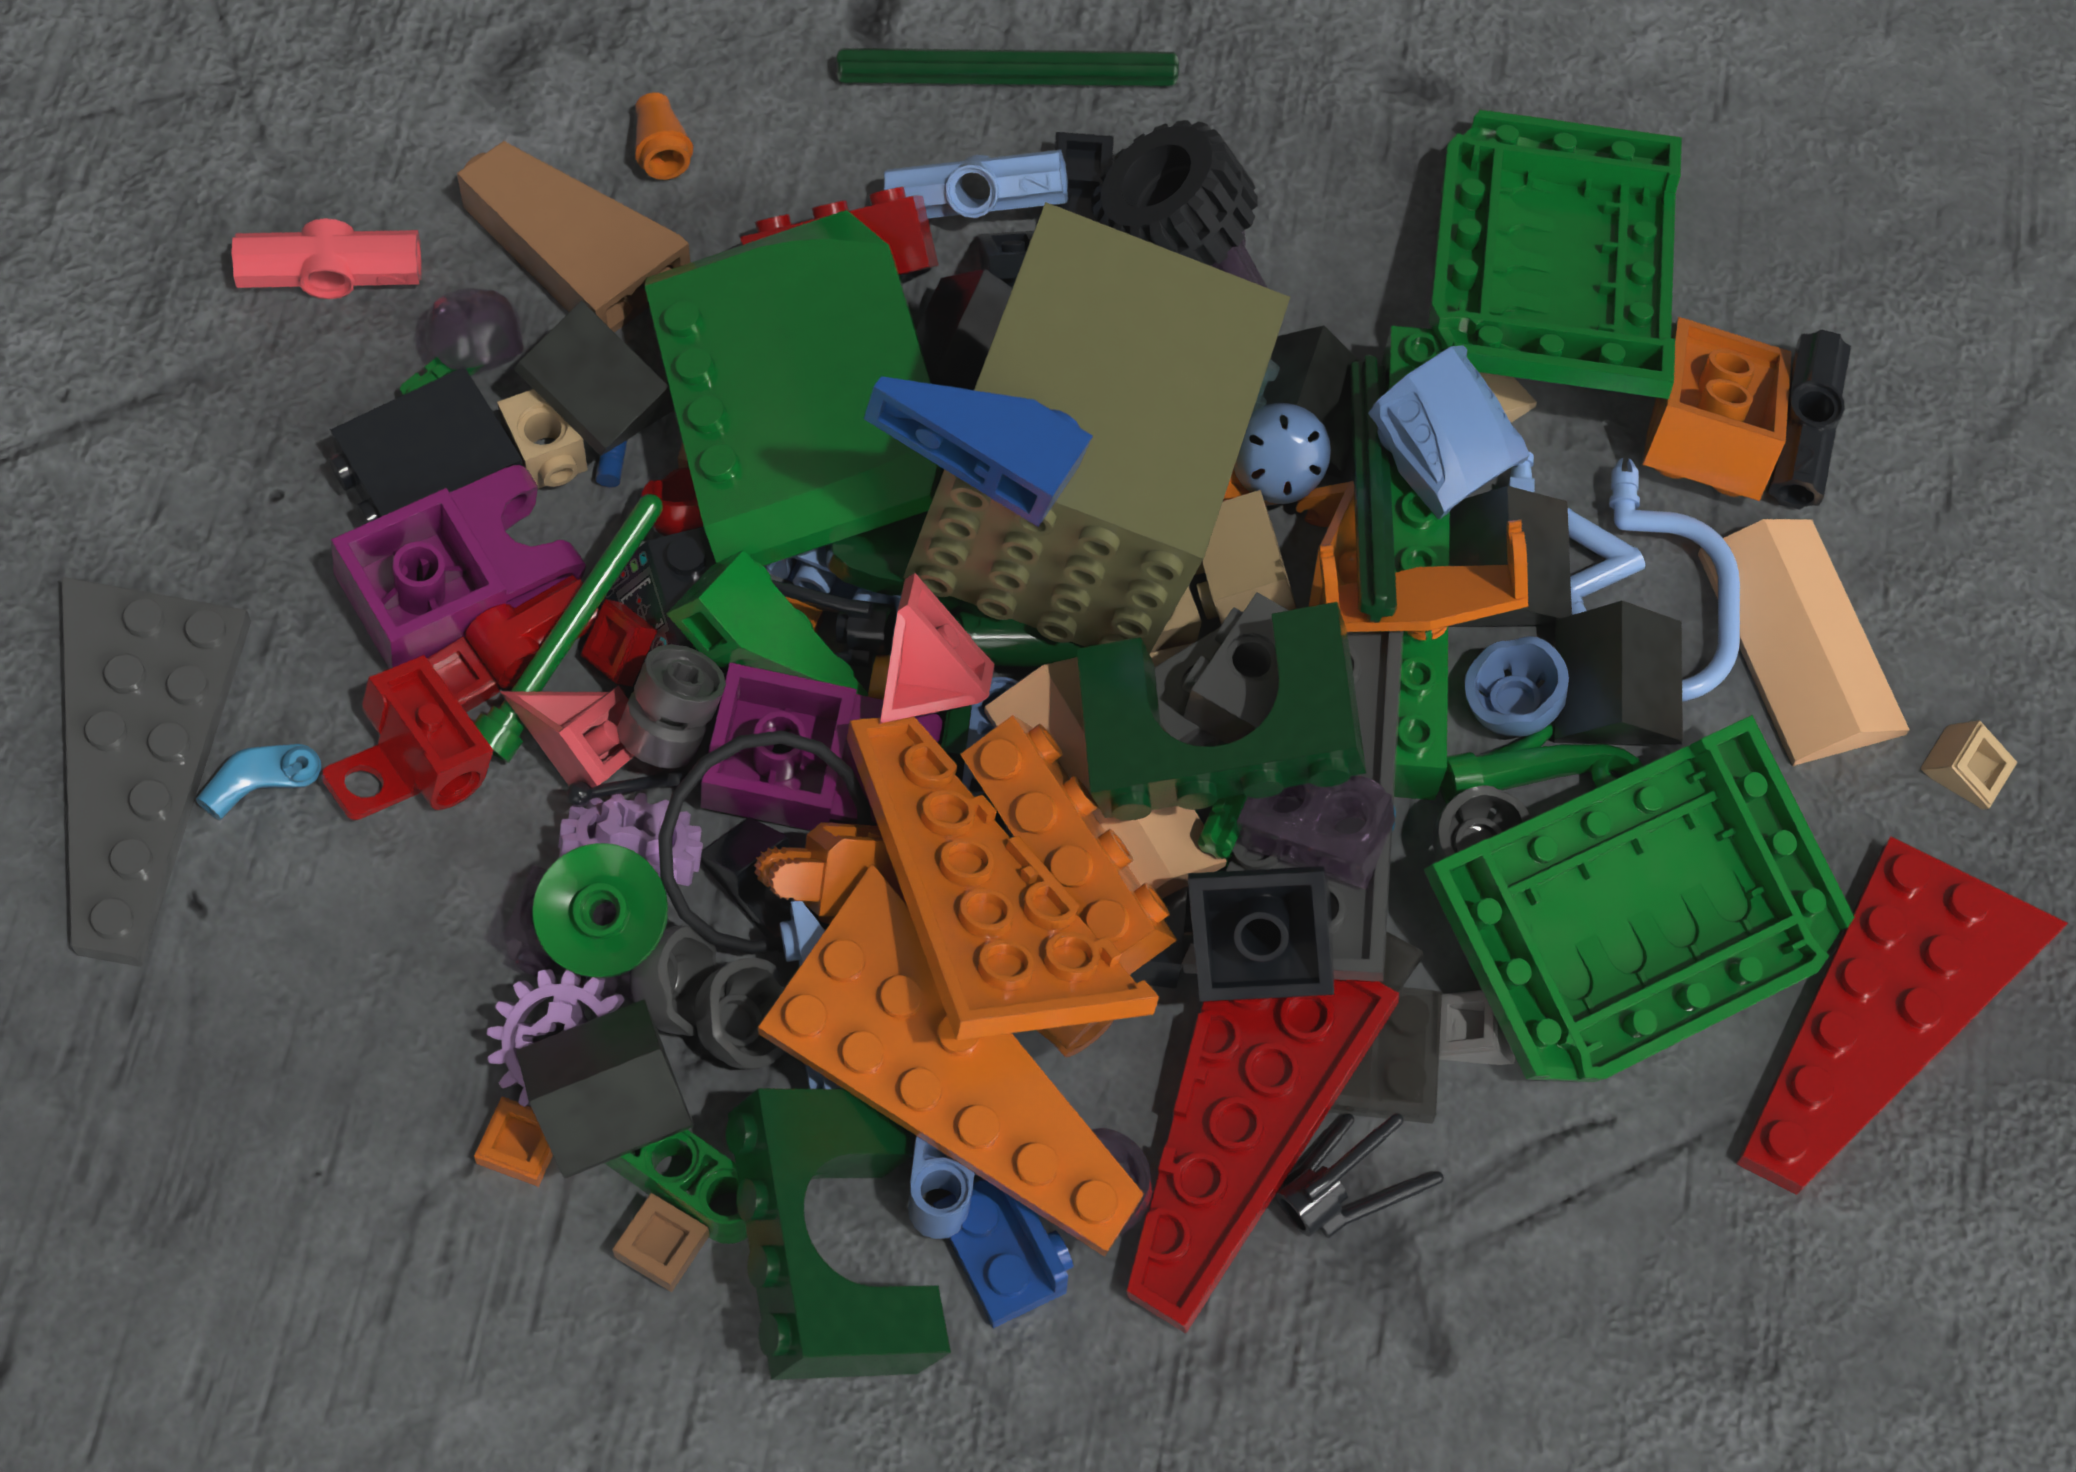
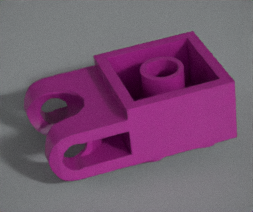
M513 465L501 469L450 493L447 488L442 489L331 539L334 575L389 669L422 655L428 658L461 637H465L470 623L489 608L500 604H510L515 608L571 575L578 580H582L586 564L570 542L561 539L537 546H528L516 542L505 532L517 522L530 515L536 505L538 486L529 470L524 466Z
M729 663L726 686L722 694L709 753L738 736L781 730L820 741L853 769L870 806L871 825L878 826L846 738L850 720L880 718L884 700L856 694L857 689ZM935 712L915 716L941 746L945 724L940 716ZM774 745L745 748L711 767L702 779L701 808L810 831L821 822L858 824L857 809L842 777L816 754L787 746V753L778 754L772 752Z

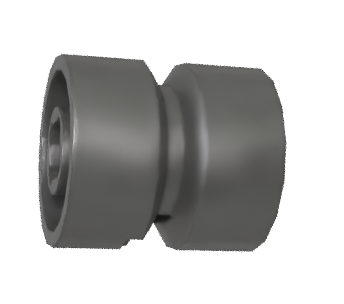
M670 644L656 647L646 657L635 684L634 692L631 693L617 727L619 740L628 752L639 760L653 766L671 769L686 766L694 760L709 725L708 722L712 719L726 686L724 673L705 654L687 646Z

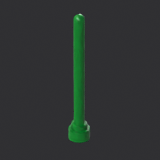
M647 494L640 498L511 691L533 692L544 689L662 513L663 504L658 496ZM505 699L500 708L492 706L487 715L480 713L474 724L494 750L492 755L510 763L523 743L519 736L525 729V726L521 724L520 718Z

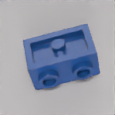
M984 1179L974 1183L967 1218L961 1225V1230L949 1237L948 1240L992 1327L995 1328L1066 1294L1068 1274L1066 1271L1073 1268V1262L1060 1234L1056 1230L1047 1234L1036 1212ZM951 1194L934 1202L933 1207L937 1209L949 1208L957 1202L955 1195Z

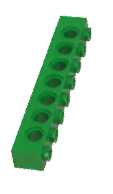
M1391 326L1381 365L1386 370L1387 391L1407 374L1444 351L1433 329ZM1390 452L1395 573L1416 567L1449 566L1450 511L1447 515L1438 519L1399 473L1394 457ZM1448 626L1443 635L1433 640L1431 630L1425 631L1426 640L1415 639L1407 631H1404L1394 797L1435 800L1447 770Z

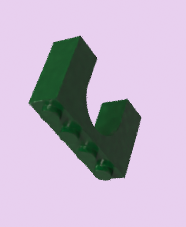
M1333 602L1271 614L1279 671V689L1274 706L1266 719L1254 731L1237 741L1221 746L1202 747L1190 745L1175 739L1161 728L1155 667L1141 637L1078 648L1077 658L1090 792L1105 818L1114 817L1125 821L1138 820L1148 816L1152 810L1174 806L1184 809H1202L1212 806L1217 802V799L1238 795H1246L1251 798H1267L1279 794L1285 787L1308 783L1318 787H1332L1345 783L1350 779V776L1367 774L1348 633L1338 603Z
M756 1089L728 1113L726 1141L730 1152L735 1157L739 1182L737 1209L740 1217L745 1220L750 1249L747 1264L748 1276L757 1292L761 1317L758 1332L759 1344L763 1354L767 1356L771 1380L918 1374L950 1354L951 1349L939 1285L876 1287L855 1283L838 1274L824 1261L811 1241L805 1222L804 1201L807 1187L811 1180L821 1178H883L914 1154L910 1131L844 1089Z

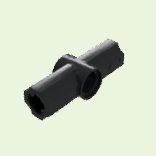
M1820 329L1815 333L1801 334L1797 341L1789 383L1786 442L1773 469L1768 494L1778 500L1779 505L1800 510L1807 506H1819L1824 498L1836 428L1845 411L1842 395L1851 345L1843 341L1841 334ZM1806 417H1809V418L1815 420L1816 422L1811 421V420L1807 419Z

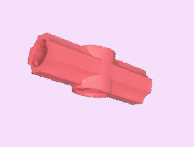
M324 218L306 223L302 228V232L236 233L235 237H232L233 277L237 288L301 287L304 292L311 296L322 299H336L349 295L353 291L354 286L419 285L422 278L421 242L418 230L354 231L345 222Z

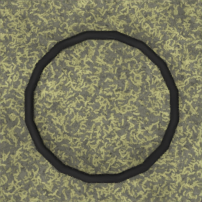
M783 730L738 736L701 757L673 791L658 834L660 879L679 918L711 944L749 954L782 950V937L750 941L717 932L690 910L674 878L672 835L684 799L705 773L714 765L745 748L783 744L814 753L842 777L857 809L858 824L871 825L870 806L853 769L822 742ZM818 918L816 919L824 929L829 926V924L819 921Z

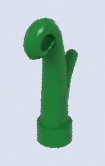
M1548 725L1540 732L1531 734L1518 742L1489 753L1475 756L1472 752L1447 756V770L1440 785V791L1445 803L1448 804L1455 796L1472 787L1487 785L1504 791L1587 772L1592 773L1593 781L1598 788L1618 779L1609 772L1624 776L1644 765L1639 758L1625 749L1611 745L1560 744L1543 746L1553 733V727Z

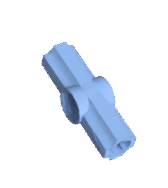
M1062 150L999 157L974 155L966 158L964 161L887 169L884 172V190L904 186L906 197L913 195L923 196L928 218L954 215L977 218L986 215L990 211L1044 206L1045 202L1052 205L1063 204L1068 200V180ZM967 173L982 175L989 183L990 196L985 199H975L969 196L962 185L963 175Z

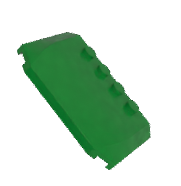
M1479 110L1473 118L1472 127L1464 135L1457 133L1448 143L1444 161L1428 321L1444 351L1451 346L1464 345L1467 349V358L1477 371L1481 373L1669 399L1674 384L1675 338H1671L1675 204L1676 191L1681 176L1682 137Z
M848 210L646 278L645 290L703 526L716 563L745 550L753 560L765 566L929 511L936 493V485L941 467L864 420L873 387L881 376L928 384L932 383L891 249L885 241Z
M1753 715L1423 869L1525 1078L1529 1080L1598 1082L1607 1079L1818 973L1830 956L1827 951L1840 931L1847 929L1855 918Z

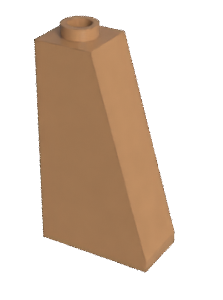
M505 141L487 153L477 154L468 161L464 169L457 173L463 208L568 312L582 300L614 333L650 307L645 290L647 277L690 263L689 243L681 235Z

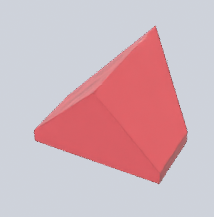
M916 573L905 579L897 611L880 723L979 704L989 697L995 664L976 645L971 636Z
M619 686L610 692L500 691L568 786L574 782L583 781L592 789L606 781L634 757L619 740L617 731L629 701Z

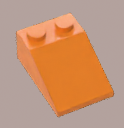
M1678 316L1671 337L1675 338L1674 384L1669 399L1656 397L1646 436L1643 465L1655 468L1660 474L1669 478H1687L1712 486L1715 490L1727 496H1745L1760 501L1786 442L1792 352Z

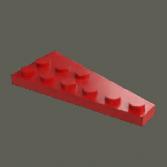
M1890 836L1881 850L1853 911L1855 918L1843 932L1736 1164L1798 1195L1915 1076L2061 933L2068 923Z
M1334 979V995L1203 1002L1201 1013L1198 1014L1177 1095L1166 1146L1164 1145L1159 1164V1175L1151 1206L1146 1214L1127 1287L1129 1299L1185 1334L1187 1333L1398 1005L1399 993L1379 981Z

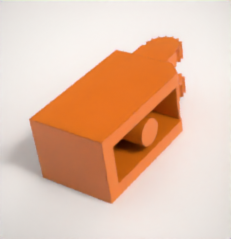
M821 822L807 834L805 848L782 847L781 850L777 847H774V849L767 848V851H761L760 857H756L757 863L754 864L756 867L754 873L758 876L757 879L767 887L770 886V890L779 898L784 897L786 900L792 898L794 901H802L818 915V920L830 925L871 864L876 867L906 904L881 832L876 825Z

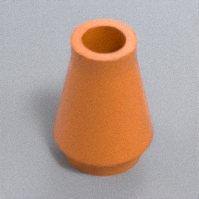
M657 92L645 94L638 99L635 105L637 113L635 158L638 165L649 176L660 180L673 179L683 174L689 167L693 154V144L671 109L667 96Z

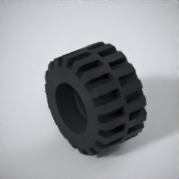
M1180 120L1171 127L1165 123L1155 127L1153 132L1147 135L1143 133L1133 139L1134 143L1127 149L1122 148L1114 157L1115 162L1111 166L1106 167L1100 177L1103 183L1096 187L1093 197L1097 202L1093 207L1095 218L1101 224L1209 266L1216 262L1219 265L1229 257L1227 253L1232 247H1238L1245 238L1243 231L1252 227L1255 219L1252 210L1258 206V196L1254 192L1256 187L1248 173L1221 135L1215 129L1211 130L1203 122L1198 121L1192 125L1189 120Z

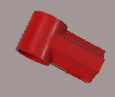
M571 575L515 608L510 604L496 605L481 613L470 623L465 637L501 688L510 689L514 687L582 586L583 582L581 579L578 580ZM598 608L578 638L592 630L600 612Z

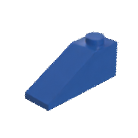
M882 376L873 387L864 415V420L1037 527L1040 526L1079 468L1093 437L1081 429L1079 424L1068 414L1055 409L1050 410L1034 399Z

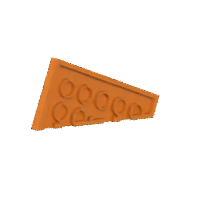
M915 716L880 723L881 717L850 720L846 739L956 1040L1154 1015L1159 999L1156 992L1145 980L1136 983L1119 962L1122 953L1107 936L1098 939L1077 915L1080 905L1018 835L1010 838L995 821L997 810L984 795L974 797L955 775L957 770L956 763Z
M871 864L759 1025V1035L1105 1257L1140 1203L1144 1193L1012 1033L963 1040L955 1039L909 909L876 867Z

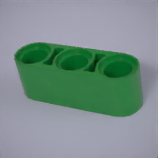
M688 1129L604 1163L648 1195L650 1193L656 1195L709 1227L710 1239L721 1244H735L747 1238L745 1220L740 1217L739 1212L731 1216H721L710 1209L712 1202L718 1196L726 1193L737 1195L739 1182L736 1163ZM672 1155L682 1156L691 1162L689 1169L676 1177H666L655 1170L664 1158Z

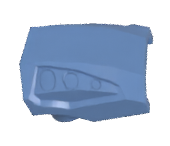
M1464 345L1449 347L1407 374L1379 398L1368 413L1378 426L1380 442L1392 453L1399 473L1438 519L1447 515L1455 505L1513 466L1517 468L1523 464L1530 456L1523 437L1512 426L1497 397L1467 358V349Z

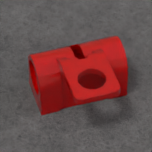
M422 655L368 677L362 711L380 735L378 745L326 766L323 769L321 778L346 816L352 820L365 818L419 793H422L432 808L444 810L466 800L482 785L494 750L425 655ZM366 771L374 774L380 780L382 789L375 796L359 797L347 789L345 778L352 772Z

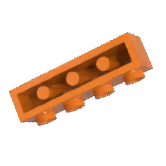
M1012 715L960 754L1013 836L1018 835L1080 905L1077 915L1098 939L1107 936L1122 953L1119 963L1129 975L1177 941V938L1164 920L1170 915L1166 905L1147 882L1140 885L1128 866L1134 861L1128 848L1112 829L1104 831L1092 813L1098 808L1093 796L1076 776L1068 777L1057 760L1063 756V753L1057 742L1043 725L1039 723L1033 728Z

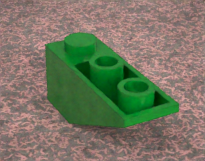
M745 550L712 565L666 613L698 651L705 654L721 668L728 670L729 663H735L857 689L856 694L869 695L856 680L851 667L830 650L814 631L809 618L792 606L773 584L766 568L753 560Z

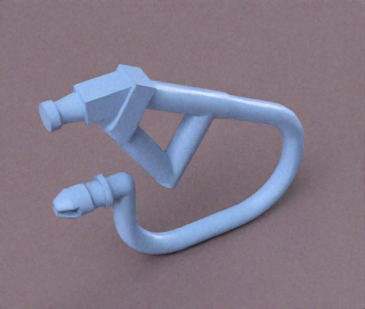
M1529 452L1530 456L1523 464L1517 468L1514 466L1511 468L1508 486L1534 492L1535 479L1532 478L1531 467L1534 465V455ZM1622 458L1618 460L1611 471V490L1613 492L1609 498V505L1614 509L1615 526L1625 531L1670 533L1688 538L1704 549L1713 561L1717 571V649L1711 662L1704 670L1682 680V702L1693 700L1717 687L1730 673L1737 659L1740 644V578L1738 565L1726 541L1704 522L1675 512L1635 510L1640 506V498L1637 496L1639 471L1631 459H1628L1627 462L1628 471H1622ZM1568 508L1569 538L1606 559L1570 576L1572 615L1587 611L1583 605V597L1644 570L1645 561L1639 549L1629 545Z

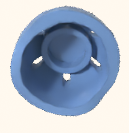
M1275 403L1252 412L1234 466V472L1239 482L1250 493L1261 490L1265 501L1276 504L1293 503L1304 498L1323 479L1330 462V440L1325 426L1313 413L1294 404ZM1281 415H1285L1287 418V427L1285 429L1282 428L1279 418ZM1313 432L1316 439L1309 442L1308 437ZM1255 435L1263 442L1261 445L1251 443L1249 437ZM1311 465L1317 466L1314 473L1309 469ZM1264 469L1262 475L1258 478H1252V472ZM1289 481L1290 492L1284 493L1285 483Z
M1526 636L1511 641L1496 642L1485 648L1469 667L1465 678L1466 699L1477 721L1491 732L1504 736H1528L1540 732L1548 726L1564 708L1569 682L1568 669L1558 651L1548 642L1538 637ZM1504 670H1509L1511 676L1505 677ZM1541 680H1544L1545 683L1540 688H1538L1537 684Z

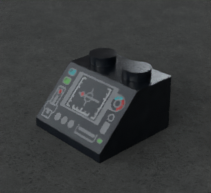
M704 526L647 540L636 550L598 607L600 611L605 599L621 602L656 628L658 631L648 653L658 646L670 644L687 646L698 651L666 613L712 565L716 564ZM719 667L723 673L728 672V670ZM641 669L633 684V687L619 684V687L624 692L627 698H629L631 696V693L634 692V687L641 672Z

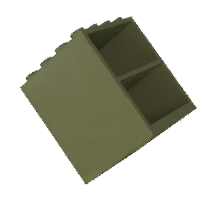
M1045 202L974 390L1034 399L1050 410L1055 409L1068 414L1079 424L1081 429L1093 437L1079 468L1039 527L944 469L903 578L906 579L916 573L935 596H952L976 605L982 613L989 617L1000 620L1013 619L1036 628L1041 635L1052 641L1062 643L1071 641L1081 646L1089 647L1141 637L1150 654L1204 559L1290 297Z

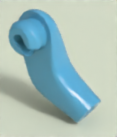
M302 744L252 747L240 750L225 762L196 798V802L211 816L221 820L241 798L256 789L301 788L311 785L320 775L321 760L313 749Z

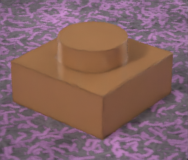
M650 1193L612 1249L616 1259L672 1292L710 1236L709 1227Z

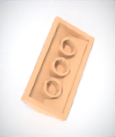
M1763 519L1724 537L1723 539L1734 554L1739 570V648L1791 765L1803 764L1907 735L1910 729L1812 519ZM1700 548L1698 556L1718 599L1716 568L1709 555L1703 548Z
M1075 657L1042 665L987 704L984 712L994 728L1012 715L1033 728L1039 723L1043 725L1057 742L1063 753V756L1057 760L1068 777L1076 776L1090 792L1078 658ZM1179 806L1152 810L1148 816L1142 819L1130 821L1118 820L1114 817L1105 818L1099 807L1092 812L1104 831L1112 829L1128 848L1134 860L1128 866L1140 885L1147 882L1161 899L1188 886V873L1215 872L1226 866L1227 861L1225 858L1217 859L1211 853H1203L1200 850L1197 841L1204 824L1195 809H1184Z

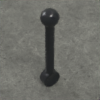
M671 771L658 775L603 783L592 789L585 782L577 781L568 787L566 796L572 805L582 807L587 805L592 798L679 785L688 774V771Z

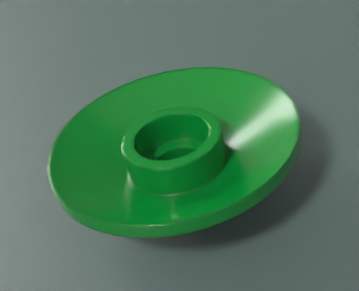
M608 843L581 846L557 859L540 880L533 902L535 932L547 954L563 968L575 974L592 978L621 975L644 962L659 944L668 918L666 891L655 869L636 852L623 846ZM606 902L614 904L616 908L614 920L605 926L597 925L593 918L596 907Z

